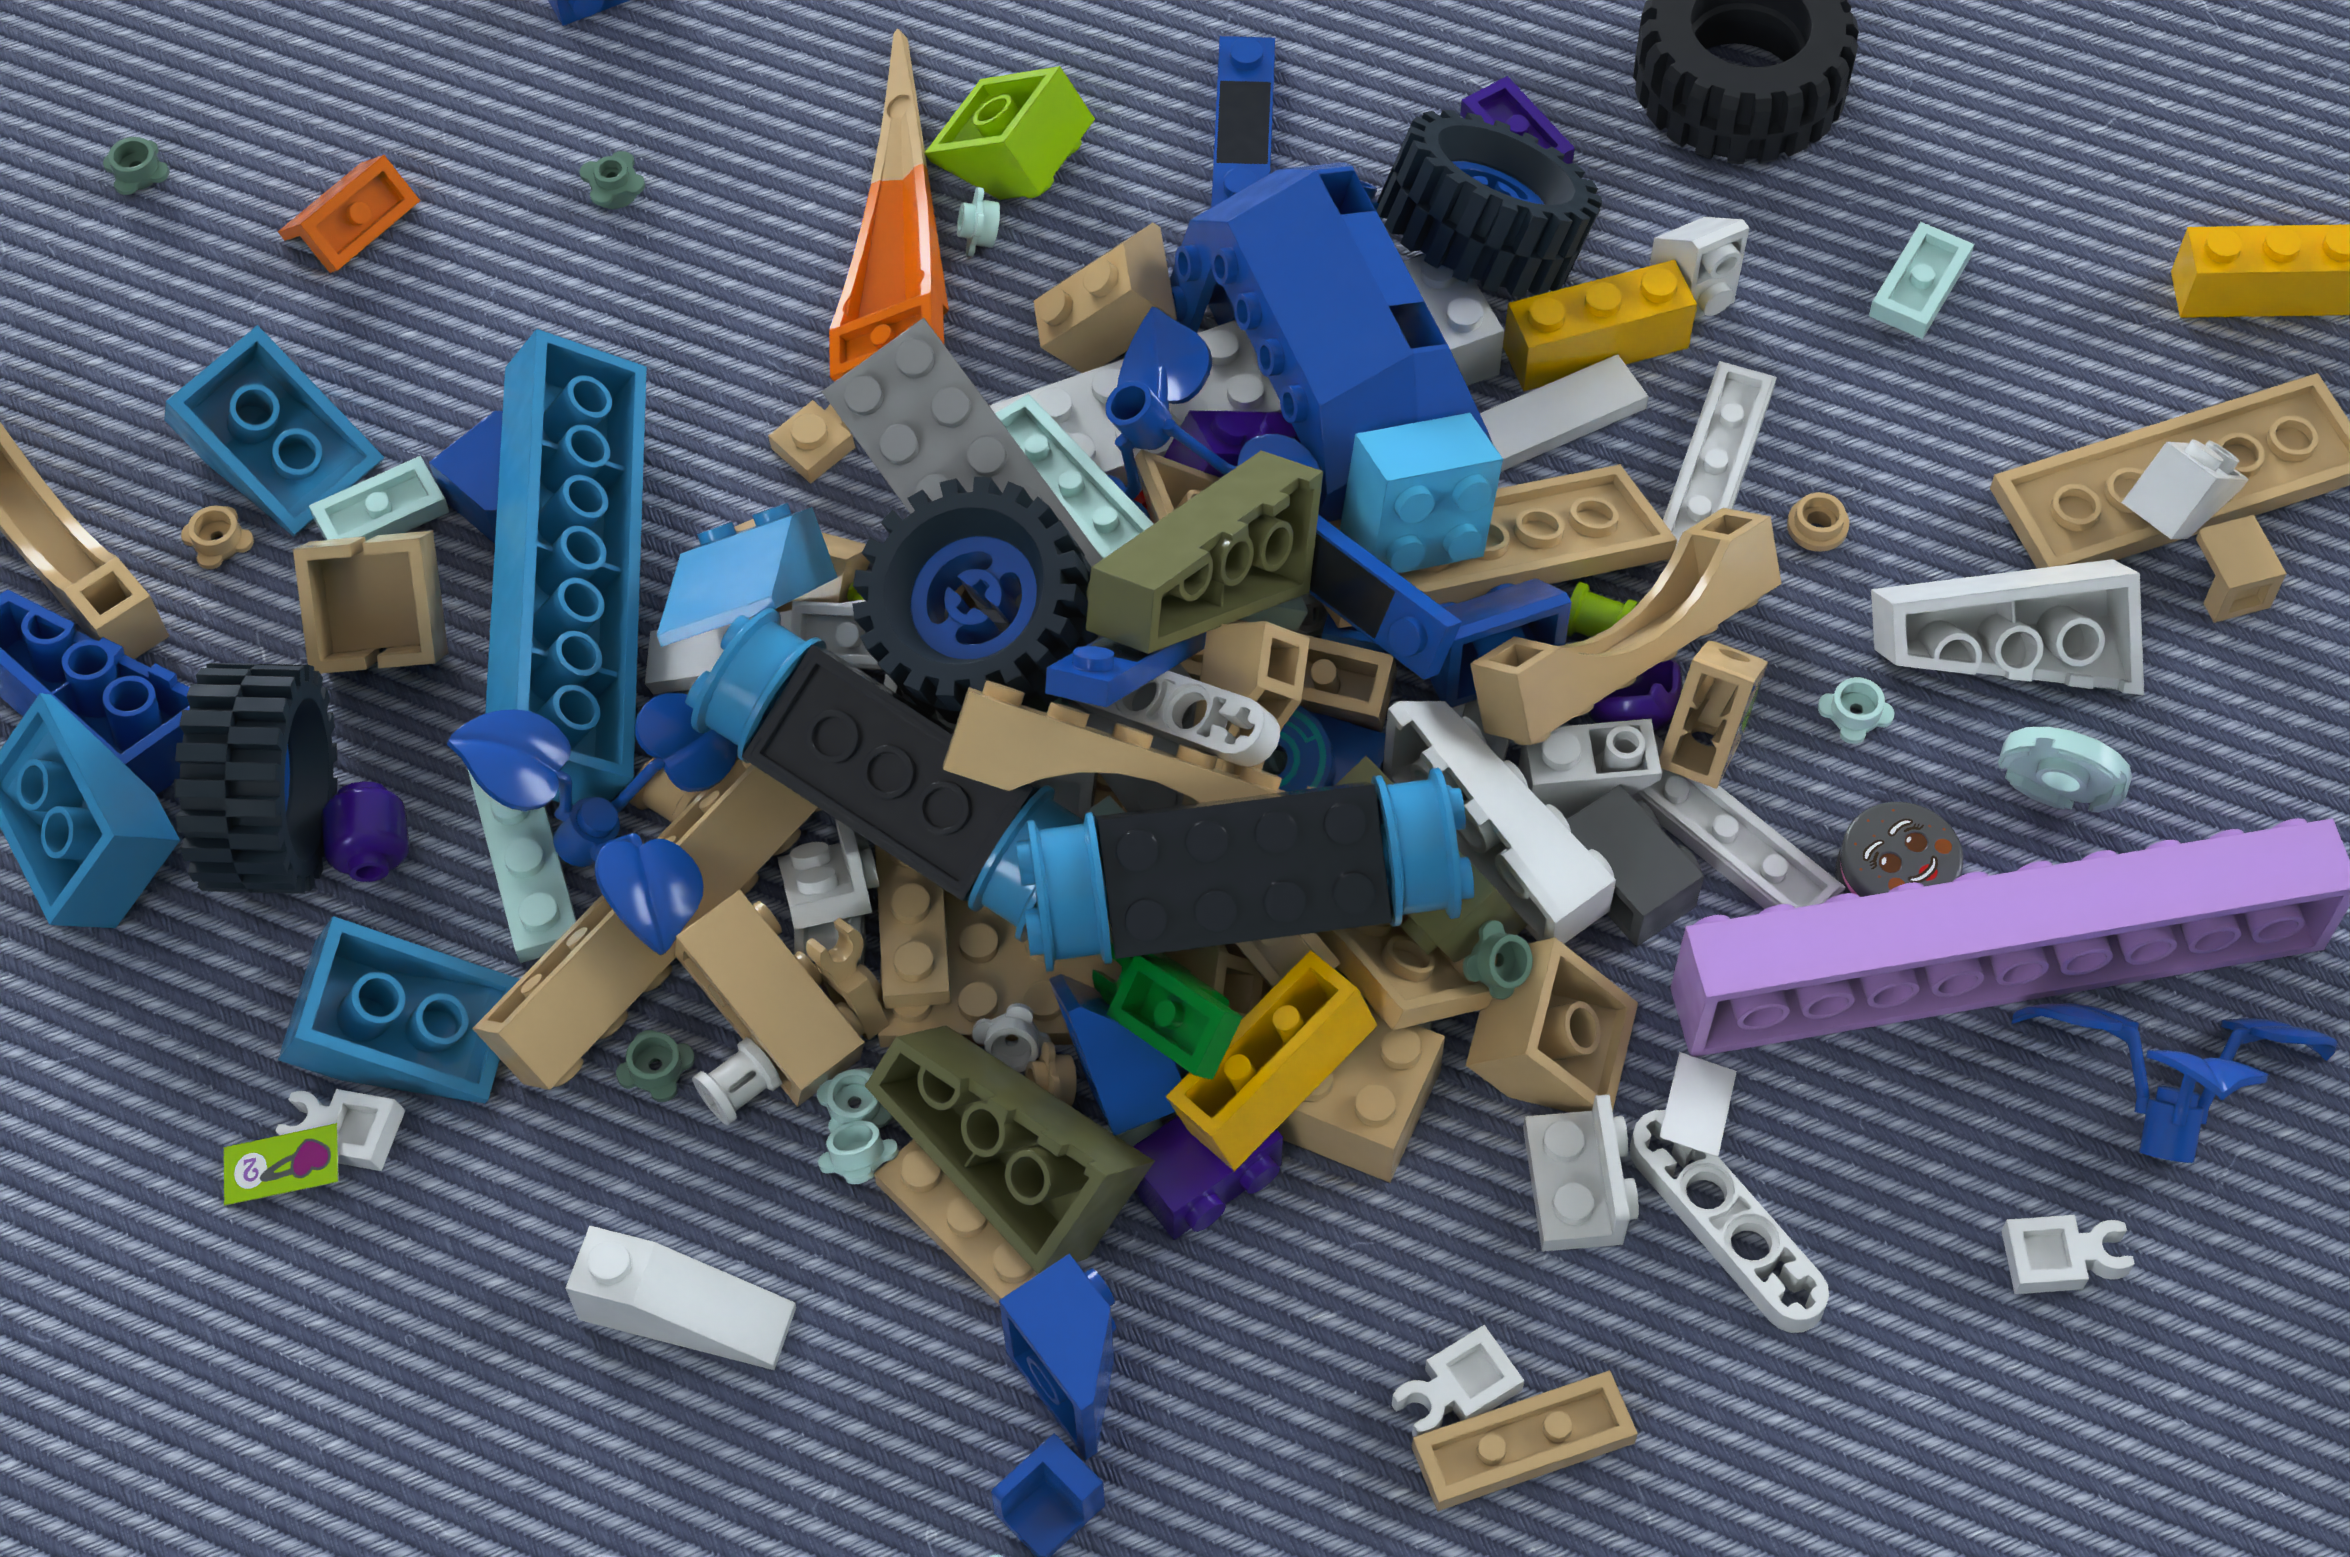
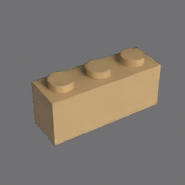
M738 890L676 936L675 956L742 1039L750 1038L766 1054L782 1081V1089L798 1107L817 1093L820 1085L827 1080H832L837 1074L846 1071L860 1060L865 1043L860 1036L865 1031L857 1016L845 1003L840 1001L834 1005L819 987L823 983V979L809 957L802 951H798L793 955L778 937L782 933V929L769 908L761 901H757L752 905L743 892Z

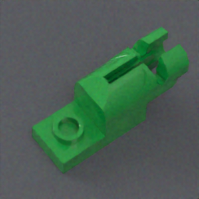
M1112 952V958L1122 966V972L1117 981L1104 972L1093 969L1092 980L1094 988L1102 995L1105 1002L1110 1005L1106 1015L1193 1075L1213 1080L1243 1016L1228 1007L1230 1003L1226 997L1193 976L1190 970L1167 957L1164 953L1115 959Z

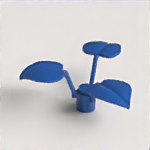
M1156 307L1150 308L1135 333L1122 363L1117 387L1109 395L1105 407L1108 419L1122 433L1116 438L1115 445L1122 453L1128 485L1126 487L1118 477L1107 476L1149 519L1150 514L1140 502L1134 500L1141 491V484L1133 449L1155 450L1165 445L1170 437L1175 438L1224 475L1261 450L1321 470L1319 463L1305 446L1285 435L1265 434L1250 439L1240 452L1238 465L1234 466L1224 461L1181 429L1172 419V415L1169 412V403L1182 404L1188 402L1200 392L1210 375L1212 355L1206 342L1195 331L1173 320Z
M666 693L658 695L643 706L637 715L635 724V736L638 744L647 754L655 759L634 778L614 801L609 802L604 798L589 797L581 799L573 805L572 779L567 773L561 771L570 757L571 745L563 732L550 720L525 710H499L480 715L458 728L447 741V745L462 759L470 774L484 792L500 804L520 811L539 809L549 804L559 789V806L554 815L562 822L553 836V844L557 854L565 862L577 867H587L595 863L597 884L616 915L649 948L659 955L666 953L676 940V936L692 918L700 905L704 888L701 872L693 858L680 846L669 840L653 839L643 844L640 836L636 833L615 838L620 829L618 814L662 768H664L672 783L683 791L699 792L714 787L727 776L737 758L738 746L714 730H710L707 733H699L692 728L691 717L693 708L685 704L687 694Z
M2049 1003L2029 1006L2016 1011L2013 1014L2011 1023L2014 1024L2030 1018L2044 1016L2082 1027L2102 1029L2125 1041L2129 1047L2137 1095L2134 1112L2145 1114L2139 1152L2156 1158L2184 1163H2194L2201 1124L2207 1123L2209 1108L2215 1095L2220 1100H2224L2241 1087L2263 1084L2268 1081L2269 1074L2233 1061L2238 1048L2242 1044L2263 1039L2282 1043L2304 1044L2317 1052L2325 1061L2334 1055L2338 1044L2336 1039L2311 1029L2294 1027L2279 1021L2255 1018L2222 1019L2220 1027L2233 1031L2219 1058L2201 1059L2196 1055L2180 1051L2147 1050L2146 1058L2164 1063L2184 1074L2181 1088L2158 1086L2156 1098H2153L2149 1094L2141 1038L2138 1031L2139 1022L2090 1005ZM2196 1081L2205 1087L2200 1098L2199 1093L2193 1092Z

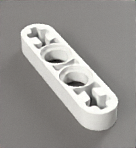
M1168 670L1146 683H1156V694L1150 705L1142 710L1133 711L1132 707L1134 696L1140 688L1107 708L1076 701L1091 713L1169 741L1208 752L1220 759L1240 766L1251 767L1261 764L1274 752L1280 738V726L1276 718L1251 698ZM1206 700L1207 710L1200 723L1192 728L1183 729L1182 718L1187 708L1194 702ZM1228 720L1232 724L1244 729H1251L1254 726L1253 732L1249 737L1240 735L1238 738L1234 737L1225 728Z
M1654 1110L1644 1114L1635 1125L1630 1143V1156L1636 1168L1772 1324L1778 1329L1790 1333L1805 1332L1814 1328L1821 1320L1829 1298L1828 1284L1821 1272L1719 1157L1674 1143L1673 1157L1663 1148L1657 1149L1655 1152L1649 1150L1651 1134L1659 1140H1664L1659 1137L1666 1110ZM1690 1160H1694V1161H1695V1162H1693V1163H1691V1164H1688ZM1678 1162L1683 1170L1677 1179H1673L1672 1177ZM1698 1180L1713 1182L1722 1190L1724 1202L1714 1209L1697 1207L1690 1201L1686 1188ZM1741 1231L1758 1233L1766 1240L1769 1246V1253L1759 1260L1744 1259L1734 1251L1731 1238ZM1779 1261L1785 1263L1779 1278L1772 1273L1766 1282L1761 1281V1278L1768 1276ZM1784 1285L1793 1293L1805 1289L1810 1294L1805 1305L1806 1309L1798 1302L1788 1307L1782 1303L1781 1300L1785 1292Z

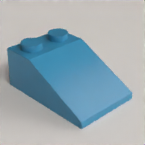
M258 325L166 400L164 421L208 466L293 537L314 521L309 505L355 485L384 460V456Z
M784 503L753 514L755 527L736 533L733 522H729L698 533L697 536L701 545L680 554L657 632L660 646L663 647L732 624L740 615L750 618L766 608L776 609L836 579L837 574L813 508L810 507L792 514L788 503Z
M39 693L0 750V828L49 925L116 928L174 850L180 839L156 794L51 694Z
M333 916L315 940L278 1060L341 1081L485 1104L489 1099L500 1059L472 1028L520 979Z

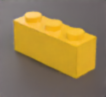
M2350 224L2187 227L2171 270L2180 318L2350 315Z
M1671 260L1509 302L1503 348L1524 392L1547 385L1617 354L1625 364H1630L1689 348L1697 303L1676 261Z
M1310 950L1241 1020L1213 1080L1195 1076L1189 1072L1165 1097L1187 1130L1235 1172L1378 1025L1359 989Z

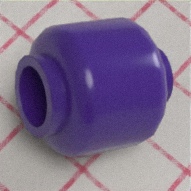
M365 781L351 783L339 789L337 794L325 803L321 813L323 848L327 862L331 867L340 873L348 874L356 881L373 882L386 877L389 871L405 861L410 849L406 809L402 799L388 791L383 785Z

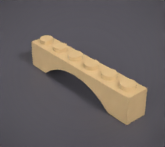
M0 422V531L87 636L98 641L104 637L122 646L125 655L133 659L167 639L169 634L151 596L120 559L100 545L66 509Z
M1722 508L1684 531L1670 561L1651 590L1621 620L1609 629L1589 639L1557 646L1514 636L1470 663L1484 733L1511 739L1519 745H1533L1543 742L1550 737L1553 730L1574 717L1590 712L1594 708L1595 703L1618 689L1632 685L1636 681L1637 676L1651 667L1674 658L1682 647L1700 636L1717 630L1718 624L1738 611L1756 605L1760 597L1782 584L1771 516Z
M1267 621L1222 624L1221 627L1206 633L1200 681L1251 698L1276 718L1281 732L1283 726L1301 703L1310 637ZM1206 700L1197 701L1193 727L1200 723L1205 716L1207 710ZM1228 720L1225 729L1236 738L1240 735L1249 737L1253 732L1254 726L1251 729H1244L1232 724ZM1218 758L1215 768L1240 776L1243 766ZM1265 761L1251 767L1262 770ZM1183 795L1182 805L1199 803L1192 797ZM1234 943L1164 952L1167 957L1190 970L1193 976L1226 997L1230 1003L1228 1007L1243 1016V1018L1260 1002L1263 977Z
M991 681L985 682L983 691L968 688L943 764V770L1007 791L1040 779L1081 772L1119 773L1155 781L1192 797L1199 803L1286 792L1279 789L1282 778L1277 775L1243 766L1240 776L1215 768L1217 756L1179 744L1176 755L1150 747L1153 735L1126 725L1115 723L1112 734L1086 726L1089 714L1055 702L1050 703L1047 713L1021 705L1025 693Z

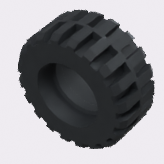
M1647 0L1641 16L1633 78L1636 81L1635 92L1638 101L1644 109L1647 108L1646 115L1659 130L1667 128V137L1682 148L1686 144L1694 147L1696 155L1710 160L1713 155L1727 157V163L1744 164L1745 159L1757 158L1758 164L1773 162L1783 152L1788 157L1807 149L1809 141L1815 143L1830 131L1831 124L1839 119L1844 108L1858 49L1857 38L1859 31L1857 20L1850 12L1851 5L1847 0ZM1734 43L1752 45L1771 52L1783 62L1766 67L1739 66L1717 58L1706 49L1717 45Z

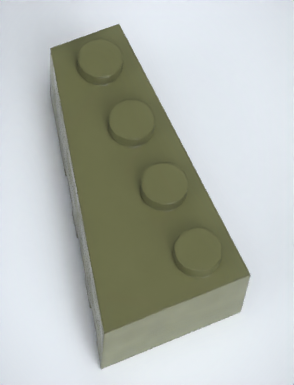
M1262 450L1091 567L1090 581L1087 587L1088 610L1086 630L1149 654L1221 627L1222 624H1229L1308 594L1310 592L1323 471Z
M948 1026L895 1037L865 1084L870 1093L1037 1274L1069 1253L1076 1262L1087 1259L1155 1162Z

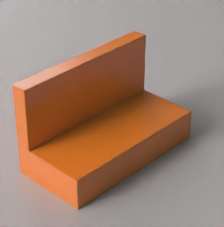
M381 155L357 165L282 227L278 233L284 241L300 236L328 272L332 273L338 271L419 203L420 199L387 157Z

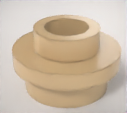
M1816 492L1806 495L1793 505L1788 515L1787 529L1791 538L1801 547L1811 551H1829L1838 547L1845 540L1849 530V517L1843 504L1836 497L1827 493ZM1812 523L1821 524L1822 526H1824V528L1816 527V526H1813V525H1811V524H1812Z

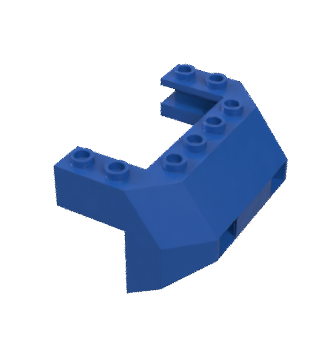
M1340 162L1278 169L1189 221L1182 245L1176 250L1175 265L1170 276L1177 317L1176 321L1198 333L1208 305L1218 326L1236 320L1239 328L1245 330L1257 354L1259 369L1264 376L1269 378L1280 400L1284 419L1292 424L1301 444L1315 457L1321 471H1323L1318 513L1328 522L1341 520L1354 439L1357 433L1471 413L1492 442L1447 342L1353 166Z

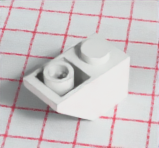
M1703 217L1654 238L1650 266L1671 260L1676 261L1697 303L1694 320L1704 315H1716L1734 303L1749 226L1743 219Z
M2194 439L2190 443L2166 442L2121 503L2168 538L2188 539L2232 499L2249 479L2234 469L2240 461L2228 450L2213 441L2208 440L2205 445Z
M1651 719L1560 726L1553 730L1550 737L1545 741L1533 745H1522L1518 766L1527 781L1528 788L1545 806L1550 804L1556 807L1566 819L1620 784L1632 796L1660 781L1662 775Z

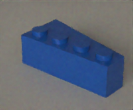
M8 589L0 594V697L24 717L39 693L51 694L156 795L173 784L174 779H180V763L175 761L177 743L183 742L184 733L179 725L182 710L190 709L187 700V693L190 687L178 682L176 673L156 663L149 667L125 655L122 646L104 637L99 641L77 631L74 622Z

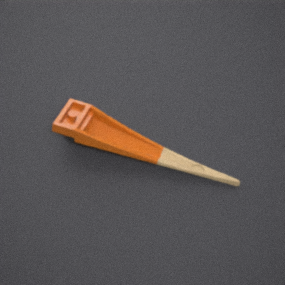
M896 29L893 34L882 125L864 216L845 285L829 329L830 378L834 382L922 318H925L944 344V315L949 311L926 155L924 154L925 149L907 37L899 29Z

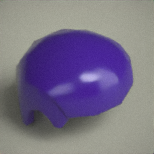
M1672 659L1656 664L1637 676L1636 681L1632 685L1618 689L1595 703L1594 708L1588 712L1589 717L1594 723L1651 719L1654 732L1665 728L1671 724L1683 689L1681 667Z

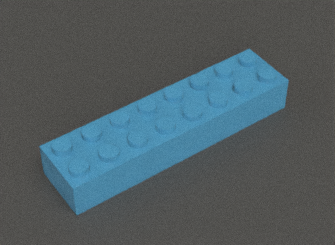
M536 329L505 367L485 714L499 710L518 709L539 714L550 720L563 732L571 745L570 757L561 771L567 773L572 779V804L575 805L579 800L589 797H600L610 802L634 778L647 366ZM559 789L553 801L559 802Z

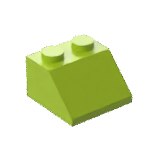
M1060 66L983 78L979 80L924 154L933 164L975 187L984 188V192L999 200L1019 197L1035 198L1052 186L1054 182L1053 176L1066 158L1079 149L1082 143L1081 138L1095 118Z

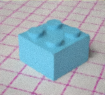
M1471 413L1357 433L1354 439L1340 531L1398 574L1484 557L1503 458Z

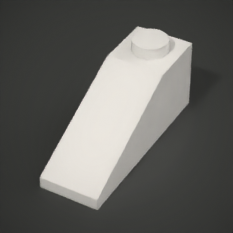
M589 1226L565 1288L578 1320L771 1370L776 1368L796 1310V1304L791 1300L661 1244L594 1226Z

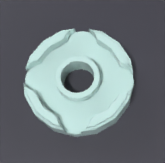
M2025 727L2011 732L2004 741L1998 759L1999 768H2007L2005 778L2013 788L2033 800L2059 809H2072L2074 801L2090 803L2088 811L2102 812L2115 808L2126 798L2132 779L2130 765L2117 751L2097 739L2075 731L2054 727Z

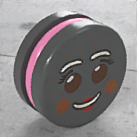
M1886 802L1866 809L1847 828L1835 865V879L1846 887L1843 894L1853 893L1859 897L1888 893L1891 889L1906 883L1916 882L1924 886L1953 882L1962 873L1963 850L1955 831L1935 812L1913 803Z

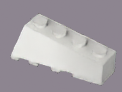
M2114 559L1871 589L1874 650L1896 666L1971 675L1981 673L2004 676L2011 680L2029 682L2039 680L2064 683L2071 687L2087 689L2097 687L2119 690L2122 693L2144 695L2140 573Z
M1398 701L1388 708L1383 773L1396 784L1427 780L1431 768H1440L1446 784L1451 785L1452 788L1461 789L1465 807L1466 827L1465 829L1456 830L1458 850L1465 857H1469L1470 862L1499 891L1528 924L1525 928L1537 941L1555 937L1565 944L1610 911L1616 879L1607 860L1594 849L1587 850L1571 833L1570 826L1563 814L1553 805L1547 804L1545 806L1528 788L1527 781L1520 769L1509 760L1502 761L1488 747L1482 731L1474 721L1465 716L1461 718L1445 701Z

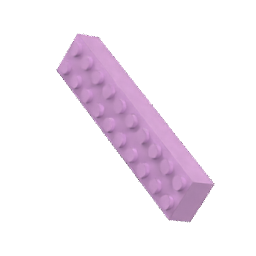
M2297 818L2281 822L2272 829L2244 833L2239 829H2230L2219 832L2206 840L2182 844L2177 840H2164L2150 845L2145 850L2116 854V852L2110 850L2098 851L2084 857L2080 861L2056 865L2048 861H2037L2027 864L2014 872L1990 876L1985 872H1972L1956 878L1953 882L1924 886L1916 882L1906 883L1891 889L1888 893L1859 897L1853 893L1840 894L1826 900L1822 904L1798 908L1789 904H1779L1768 907L1756 915L1732 919L1725 915H1713L1697 921L1694 925L1685 927L1670 989L1689 1055L1697 1057L2321 951L2327 946L2350 906V859L2333 818L2308 823L2305 819Z

